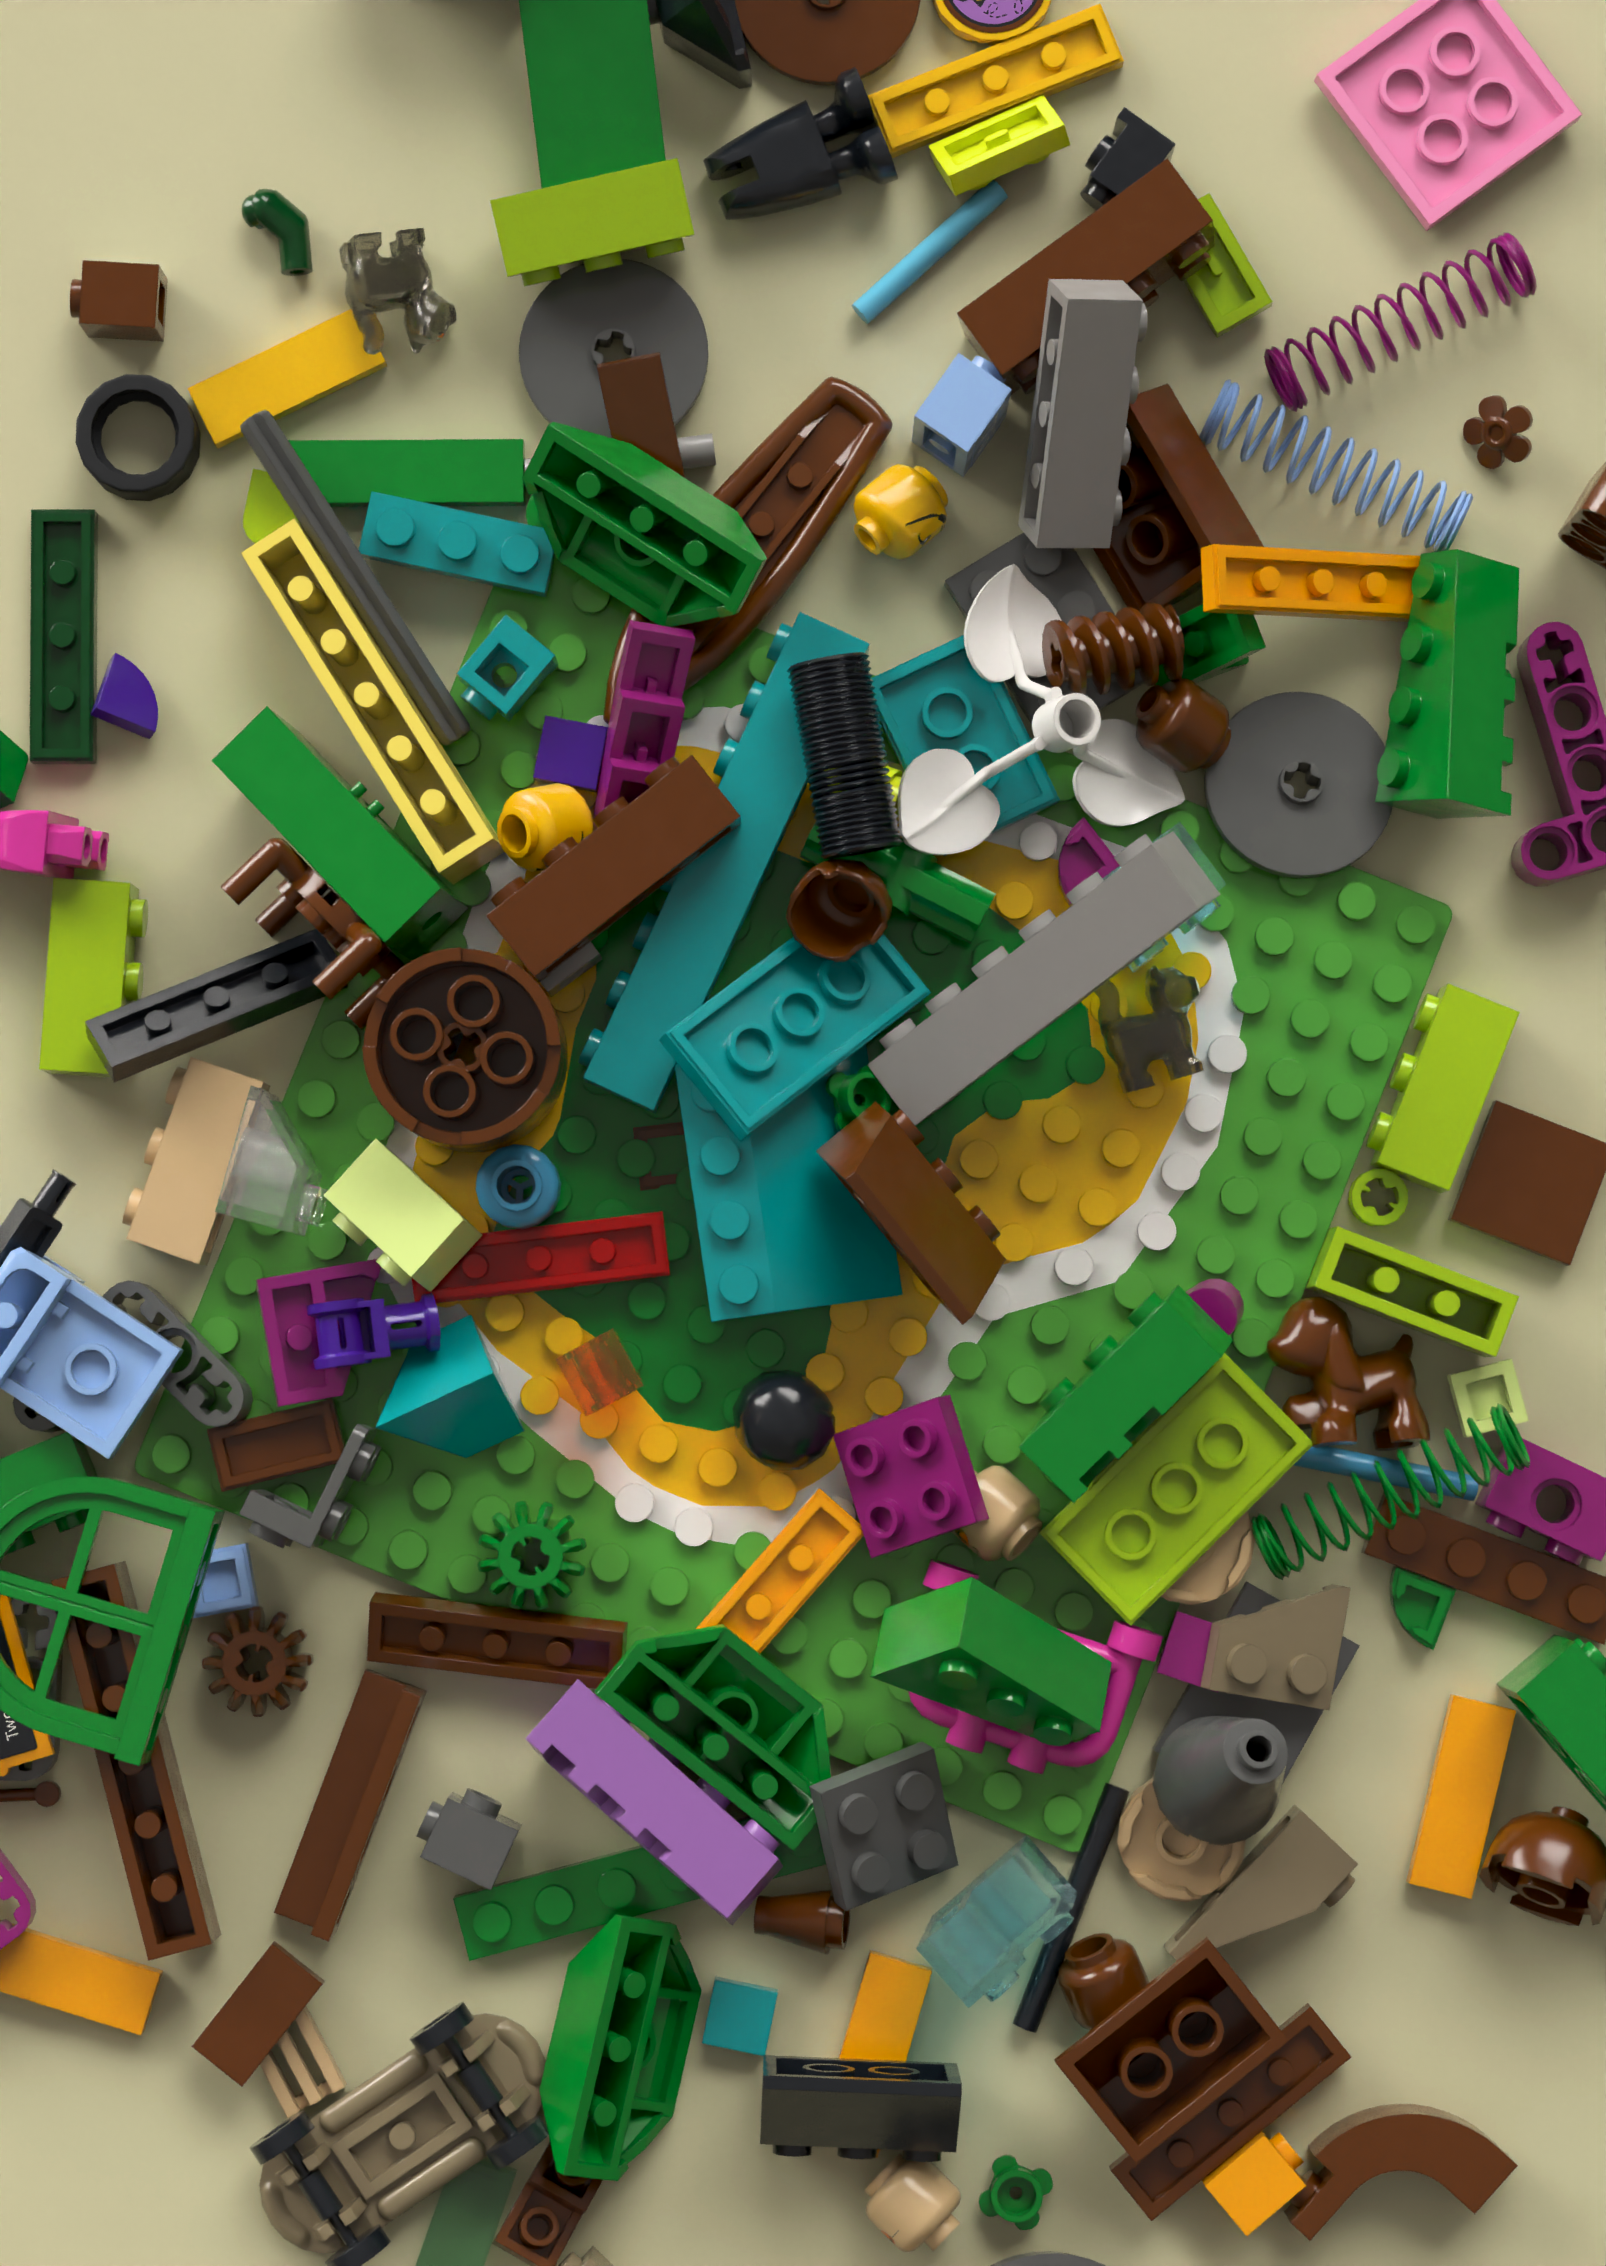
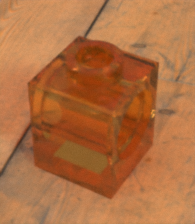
M614 1328L555 1359L585 1416H590L646 1386Z

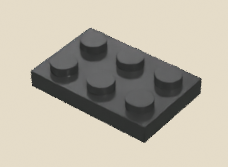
M1024 532L946 579L944 584L963 616L967 619L971 605L983 586L1003 568L1015 564L1026 579L1048 598L1057 610L1061 620L1066 624L1073 617L1080 615L1086 616L1090 620H1092L1094 615L1102 611L1111 612L1115 615L1074 548H1036ZM1135 670L1134 687L1131 690L1124 691L1120 688L1115 674H1111L1110 691L1107 694L1100 695L1096 692L1091 678L1087 679L1086 696L1094 701L1100 711L1141 686L1144 682L1139 670ZM1046 675L1039 678L1028 677L1035 683L1052 688ZM1015 677L1005 680L1006 685L1032 725L1033 716L1037 709L1046 703L1045 699L1019 689ZM1062 683V695L1071 694L1067 683Z

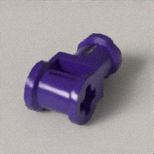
M432 1293L422 1294L420 1301L385 1306L384 1298L366 1301L364 1298L307 1305L308 1316L315 1318L319 1357L313 1360L315 1370L372 1363V1360L391 1357V1350L425 1346L429 1352L440 1350V1321L437 1305ZM412 1322L416 1324V1327L391 1329V1325Z

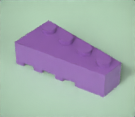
M577 1679L525 1739L543 1760L729 1924L733 1925L783 1867L779 1858L773 1854L780 1844L752 1819L744 1827L725 1811L726 1807L731 1803L729 1799L702 1778L696 1784L677 1768L681 1761L652 1738L648 1741L629 1725L631 1722L604 1700L597 1697Z

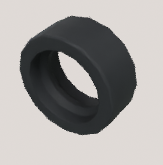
M125 374L104 382L86 398L76 420L75 443L83 465L106 491L126 500L152 501L173 493L190 478L200 457L201 432L189 404L172 385L150 375ZM133 401L149 402L162 408L171 418L176 431L175 447L169 460L159 469L144 475L128 474L115 468L106 458L101 445L102 429L108 416L119 406Z

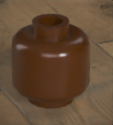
M1181 678L1176 682L1168 681L1162 686L1154 685L1142 695L1135 711L1138 717L1136 738L1140 746L1175 771L1188 773L1199 768H1209L1220 759L1229 745L1231 729L1229 728V712L1225 705L1189 679Z
M1106 1933L1093 1934L1075 1942L1066 1951L1065 1961L1058 1971L1060 1988L1075 2021L1081 2027L1088 2030L1093 2029L1150 1983L1135 1948L1127 1941L1115 1939Z

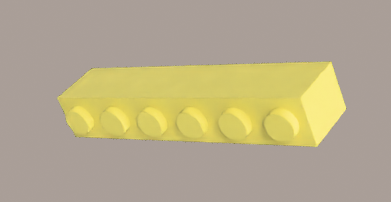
M295 518L241 552V555L438 873L454 885L504 853L494 828L299 522Z

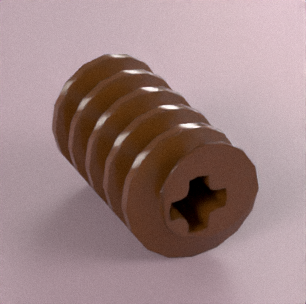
M1148 603L1141 607L1140 611L1136 608L1125 607L1119 610L1116 616L1111 612L1102 611L1094 615L1092 620L1080 615L1073 617L1069 620L1068 624L1060 620H1051L1044 627L1042 634L1043 662L1047 679L1052 688L1059 687L1061 689L1062 683H1067L1071 693L1086 695L1087 679L1091 678L1096 692L1104 695L1110 691L1111 674H1115L1120 688L1124 691L1131 690L1134 687L1135 670H1139L1144 684L1154 686L1158 682L1159 666L1161 665L1170 681L1176 682L1182 678L1185 651L1184 637L1179 617L1171 604H1164L1162 607L1157 603Z

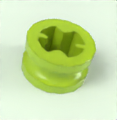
M1372 1169L1360 1174L1351 1183L1348 1191V1205L1352 1214L1361 1223L1369 1226H1384L1397 1221L1405 1212L1408 1204V1190L1404 1181L1395 1172L1387 1169ZM1378 1179L1382 1189L1392 1188L1395 1194V1202L1385 1204L1390 1211L1383 1216H1378L1374 1206L1364 1207L1361 1202V1193L1370 1191L1366 1184L1371 1180Z

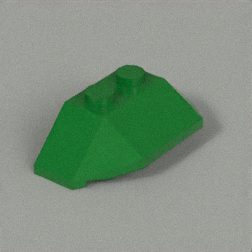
M552 422L548 424L522 477L528 494H533L540 521L557 560L657 625L673 627L739 613L767 560L765 553L735 509L631 443Z
M724 1624L636 1640L594 1691L597 1696L793 1851L817 1823L809 1786L831 1778L823 1705Z
M616 1914L568 1963L539 2089L556 2171L562 2175L618 2181L629 2169L627 2164L647 2148L673 2117L702 1992L691 1961L680 1942L682 1938L677 1925L673 1923Z

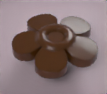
M1492 395L1481 400L1479 404L1480 417L1468 419L1463 427V435L1467 443L1477 445L1484 442L1477 452L1479 463L1486 468L1495 469L1502 466L1505 457L1514 463L1525 460L1531 453L1532 444L1527 437L1517 433L1524 432L1532 426L1533 417L1529 409L1523 405H1517L1507 411V403L1499 395Z

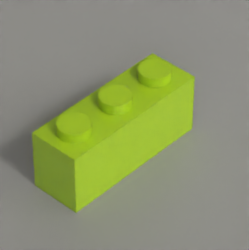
M678 158L490 200L507 277L521 275L524 287L560 279L561 275L558 266L583 261L586 273L622 265L620 252L640 247L646 248L648 259L684 251L682 238L695 235Z
M53 878L39 1070L49 1074L111 1078L87 1038L85 1021L127 1005L131 1001L141 999L144 972L143 964L134 962L136 937L144 938L146 935L148 902L146 899H139V889L131 883Z
M1449 983L1439 989L1437 996L1429 993L1425 995L1413 1024V1029L1422 1032L1414 1054L1412 1056L1403 1052L1390 1082L1389 1088L1399 1091L1390 1115L1379 1112L1366 1143V1147L1375 1150L1370 1163L1371 1166L1395 1172L1401 1178L1439 1193L1450 1191L1519 1016V1011Z
M1339 1226L1328 1229L1306 1286L1307 1289L1482 1357L1497 1356L1519 1298L1517 1295Z

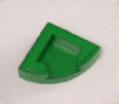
M1393 1566L1389 1592L1394 1614L1402 1628L1414 1640L1434 1650L1456 1590Z

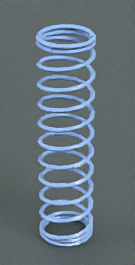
M1230 379L1225 381L1199 436L1202 442H1205V445L1211 443L1227 409L1217 442L1218 451L1225 450L1255 406L1240 453L1241 462L1247 461L1252 456L1278 417L1263 464L1264 473L1273 469L1301 427L1286 474L1287 484L1294 482L1324 438L1309 485L1310 495L1316 493L1348 447L1332 496L1333 505L1339 504L1363 467L1371 458L1355 507L1356 516L1363 514L1394 468L1378 518L1379 527L1384 526L1388 522L1407 491L1417 479L1401 529V536L1404 538L1410 534L1429 503L1440 490L1435 511L1424 540L1425 549L1431 547L1437 539L1434 552L1449 550L1473 500L1472 493L1467 494L1466 490L1462 491L1436 527L1447 492L1445 480L1440 481L1433 487L1412 518L1424 480V473L1420 469L1414 472L1389 508L1398 481L1401 463L1398 458L1390 462L1366 497L1377 462L1378 452L1376 448L1370 449L1364 455L1342 488L1354 451L1355 441L1353 437L1347 438L1342 443L1318 479L1331 439L1332 430L1330 426L1321 430L1295 469L1309 420L1307 415H1304L1296 422L1272 458L1285 417L1286 409L1284 404L1279 405L1274 410L1248 449L1262 406L1263 398L1260 393L1252 398L1225 439L1240 390L1238 383H1231Z

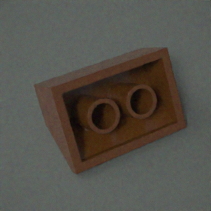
M1167 383L1138 394L1135 403L1129 404L1126 427L1130 434L1131 449L1127 464L1121 465L1118 489L1122 496V516L1118 526L1112 527L1110 548H1093L1126 606L1136 608L1138 611L1148 603H1157L1162 607L1164 604H1171L1172 606L1202 588L1200 548L1212 544L1264 547Z
M874 1102L817 1149L816 1152L927 1290L963 1325L973 1317L1006 1260L993 1244V1241L1001 1234L977 1205L970 1211H967L954 1194L963 1186L939 1157L930 1164L916 1146L925 1138L907 1115L900 1109L891 1116L877 1102Z
M1206 1937L1055 2058L1054 2061L1137 2164L1289 2040Z

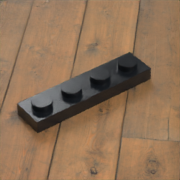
M314 929L85 1021L87 1038L113 1082H117L325 997L326 995L312 981L337 958V955L326 938L317 929ZM348 984L344 986L341 990L348 988Z

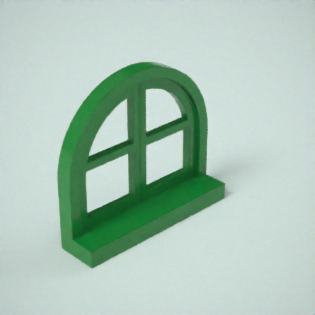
M69 1477L37 1485L22 1492L0 1508V1563L15 1541L40 1521L66 1511L89 1509L66 1588L0 1569L1 1595L58 1611L35 1690L15 1675L0 1653V1710L15 1721L36 1731L115 1754L114 1759L141 1766L150 1762L225 1511L133 1483L106 1477ZM104 1511L173 1530L148 1613L79 1593ZM72 1616L141 1636L116 1719L48 1698Z

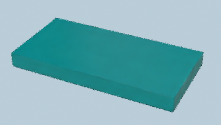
M884 934L874 945L870 944L862 948L845 962H834L814 956L792 937L668 1030L659 1041L738 1139L742 1141L922 1002L931 992Z

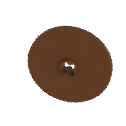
M735 0L745 40L758 57L768 66L784 76L803 83L835 85L837 77L841 72L855 67L862 79L875 73L890 62L910 37L917 20L920 0H830L829 4H821L818 0Z

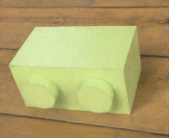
M376 1138L323 1195L340 1211L332 1221L360 1246L368 1238L371 1239L383 1251L376 1262L404 1287L413 1278L431 1292L482 1236L473 1225Z

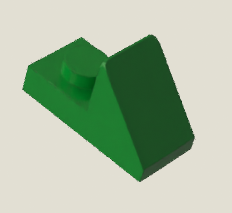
M1202 604L1178 616L1185 645L1182 678L1189 679L1194 683H1199L1244 666L1249 662L1248 656L1266 648L1254 615L1203 612ZM1161 665L1159 666L1158 682L1155 685L1162 686L1170 680L1167 678Z

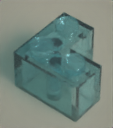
M1026 1835L931 1916L916 1949L968 2008L983 1995L990 2002H993L1005 1993L1020 1977L1016 1971L1026 1961V1958L1022 1955L1024 1949L1038 1937L1045 1944L1051 1942L1071 1924L1074 1917L1069 1911L1073 1908L1078 1892Z

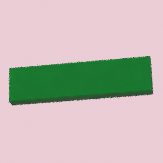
M523 439L288 440L330 507H368L372 491L439 506H525V484L522 480L525 473V443Z

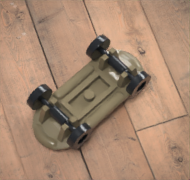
M461 2002L415 2033L410 2038L415 2047L414 2049L311 2119L303 2110L260 2138L250 2147V2150L259 2164H264L259 2186L262 2206L271 2225L285 2240L302 2250L321 2254L336 2252L325 2262L327 2266H362L391 2242L382 2229L388 2223L488 2156L495 2169L499 2170L538 2145L549 2135L547 2126L541 2117L536 2116L542 2106L539 2089L546 2059L538 2042L522 2025L504 2016L487 2013L472 2015L465 2003Z

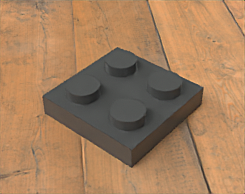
M919 1742L809 1786L834 1902L845 1911L958 1866L934 1748L926 1743Z

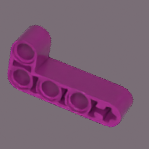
M1548 622L1537 627L1520 645L1517 653V668L1563 816L1530 829L1514 844L1511 861L1516 875L1525 883L1536 887L1548 886L1606 869V852L1600 851L1591 840L1593 824L1598 821L1606 822V717L1583 642L1577 631L1561 622ZM1545 641L1549 650L1560 649L1563 654V658L1554 667L1550 660L1539 661L1537 657V652L1545 645ZM1556 678L1558 684L1567 678H1571L1572 683L1563 684L1551 693H1547L1546 688ZM1566 700L1573 702L1579 707L1583 717L1581 729L1570 731L1563 729L1554 718L1556 702ZM1587 761L1598 768L1601 774V784L1598 791L1588 792L1576 785L1572 775L1575 762ZM1544 839L1555 845L1559 853V862L1555 870L1545 871L1533 864L1529 851L1533 840Z

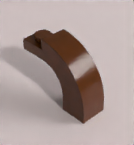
M1416 2104L1376 2106L1351 2114L1334 2123L1308 2145L1315 2158L1324 2167L1318 2174L1313 2170H1309L1301 2177L1306 2187L1289 2200L1291 2204L1284 2213L1290 2223L1311 2241L1363 2183L1383 2173L1411 2171L1426 2175L1439 2182L1475 2214L1518 2165L1477 2127L1449 2112Z

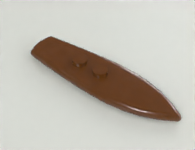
M836 377L825 379L713 494L714 497L739 513L765 553L767 560L739 613L673 626L674 628L692 630L695 636L683 692L719 667L751 636L781 600L840 514L893 426L891 419L882 407L860 388ZM632 608L618 639L608 676L603 719L607 724L610 721L629 620L656 624Z

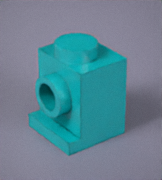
M505 615L456 673L460 682L468 687L461 695V698L489 721L497 712L510 721L548 674L551 675L556 669L558 662L555 654ZM504 666L511 667L517 672L515 683L507 688H501L493 682L496 670Z

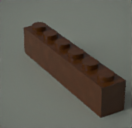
M126 1561L86 1571L79 1593L138 1610ZM69 1576L51 1580L52 1585L66 1588ZM72 1616L66 1640L83 1707L85 1710L116 1719L141 1636ZM164 1713L150 1762L137 1766L114 1759L115 1754L94 1749L148 1961L210 1945L221 1935Z

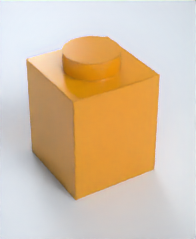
M1261 2131L1207 2175L1202 2182L1243 2233L1248 2236L1306 2187V2184L1296 2171L1304 2161L1280 2132L1269 2139Z

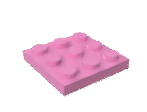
M1418 0L1320 71L1314 80L1426 231L1571 127L1582 115L1497 0Z

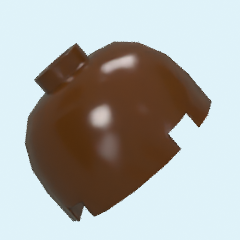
M1556 1806L1552 1808L1551 1813L1534 1811L1514 1817L1499 1829L1489 1847L1479 1874L1484 1885L1493 1893H1495L1498 1882H1500L1506 1888L1518 1893L1512 1896L1510 1904L1541 1918L1572 1926H1579L1583 1915H1591L1592 1926L1600 1924L1606 1909V1846L1600 1836L1587 1827L1589 1820L1584 1815L1566 1807Z

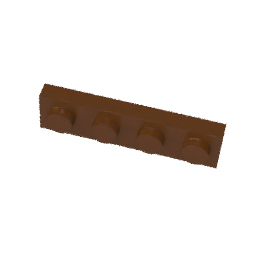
M1383 1493L1377 1510L1391 1524L1389 1506L1385 1493ZM1401 1499L1406 1507L1414 1513V1504ZM1394 1501L1397 1515V1523L1394 1530L1385 1528L1374 1517L1372 1538L1370 1541L1365 1540L1361 1553L1605 1645V1576L1421 1506L1418 1518L1413 1519L1403 1513Z
M375 1592L369 1602L367 1661L572 1686L578 1679L587 1688L596 1689L626 1653L628 1622Z
M1309 2003L1279 2026L1289 2040L1137 2164L1125 2152L1109 2166L1110 2171L1151 2221L1351 2058V2055Z

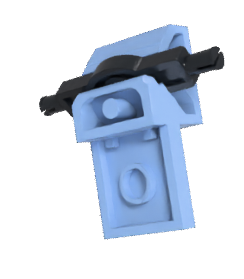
M53 1169L52 1174L33 1203L20 1198L0 1226V1388L107 1459H113L184 1350L83 1285L85 1283L84 1280L45 1255L63 1226L53 1216H55L72 1188L76 1186V1183Z

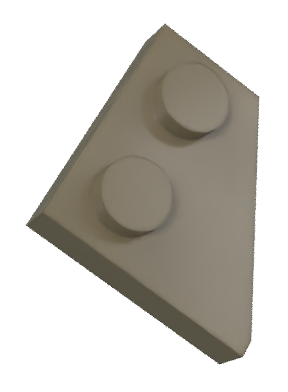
M1331 1584L1322 1587L1323 1591L1295 1600L1285 1599L1263 1606L1260 1611L1252 1614H1239L1212 1623L1201 1687L1219 1692L1329 1710L1351 1588Z

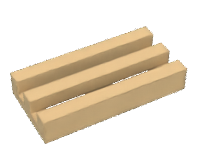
M306 2006L295 2021L326 2081L316 2085L288 2029L277 2043L303 2093L295 2096L272 2050L260 2064L287 2118L298 2113L301 2109L317 2103L325 2096L345 2088L347 2085Z

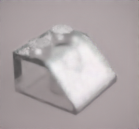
M250 1086L215 1212L305 1237L308 1224L316 1227L320 1224L327 1198L323 1195L328 1189L319 1186L322 1174L280 1099L262 1088Z

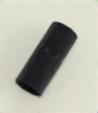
M863 652L838 654L807 660L791 665L787 670L790 673L788 678L791 679L789 684L793 686L790 690L793 692L791 697L795 699L793 704L796 705L794 710L797 712L795 717L798 718L796 723L799 724L797 729L801 731L799 736L802 737L799 742L803 744L801 749L804 750L802 753L805 756L803 761L806 765L804 767L808 770L806 775L810 777L807 781L811 785L808 790L813 792L810 796L814 800L811 806L814 807L812 812L816 814L814 816L816 820L814 825L818 827L816 832L819 833L817 838L820 839L818 844L821 848L819 851L822 852L820 857L823 859L842 858L897 847L903 842L899 839L901 834L898 833L900 828L897 826L899 821L896 820L898 815L895 814L897 809L893 807L896 803L893 801L895 796L891 794L893 792V785L887 783L891 779L887 775L890 770L883 768L889 762L883 760L887 756L885 754L887 751L883 749L885 744L882 743L884 738L881 737L883 733L880 730L882 725L879 724L881 719L877 717L879 712L876 711L878 706L875 705L877 700L874 698L876 693L873 692L875 687L872 686L874 681L870 679L873 674L869 672L871 670V667L868 666L870 661L867 660L869 655Z

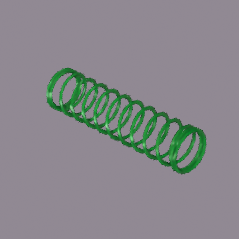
M1497 1404V1407H1491L1490 1414L1505 1450L1508 1470L1496 1458L1473 1418L1468 1417L1467 1419L1481 1459L1485 1481L1471 1467L1450 1430L1444 1428L1443 1433L1458 1471L1461 1492L1446 1476L1426 1440L1421 1438L1420 1444L1432 1473L1438 1503L1424 1489L1409 1465L1403 1451L1397 1450L1396 1454L1402 1465L1412 1495L1414 1513L1402 1502L1385 1475L1379 1461L1374 1460L1373 1465L1389 1506L1391 1524L1378 1512L1360 1483L1356 1472L1351 1471L1350 1477L1355 1485L1365 1514L1367 1535L1354 1522L1340 1500L1333 1483L1328 1481L1326 1486L1340 1518L1344 1534V1545L1330 1532L1318 1513L1310 1494L1305 1492L1303 1497L1317 1529L1321 1545V1556L1307 1543L1296 1526L1287 1505L1281 1503V1511L1289 1525L1295 1543L1298 1566H1295L1287 1558L1284 1547L1268 1518L1258 1513L1257 1517L1253 1516L1251 1519L1252 1532L1270 1571L1276 1578L1283 1580L1284 1576L1289 1578L1291 1570L1301 1572L1304 1565L1302 1547L1315 1560L1324 1562L1327 1555L1325 1536L1335 1547L1347 1551L1350 1545L1348 1524L1359 1537L1370 1541L1373 1535L1371 1513L1385 1528L1394 1530L1397 1523L1394 1501L1408 1517L1417 1519L1420 1513L1417 1490L1431 1506L1440 1509L1443 1503V1490L1440 1478L1455 1496L1464 1498L1467 1491V1482L1463 1466L1474 1481L1481 1486L1488 1487L1490 1469L1486 1454L1495 1467L1507 1476L1512 1475L1514 1466L1523 1471L1524 1467L1529 1468L1530 1458L1506 1408L1501 1404Z

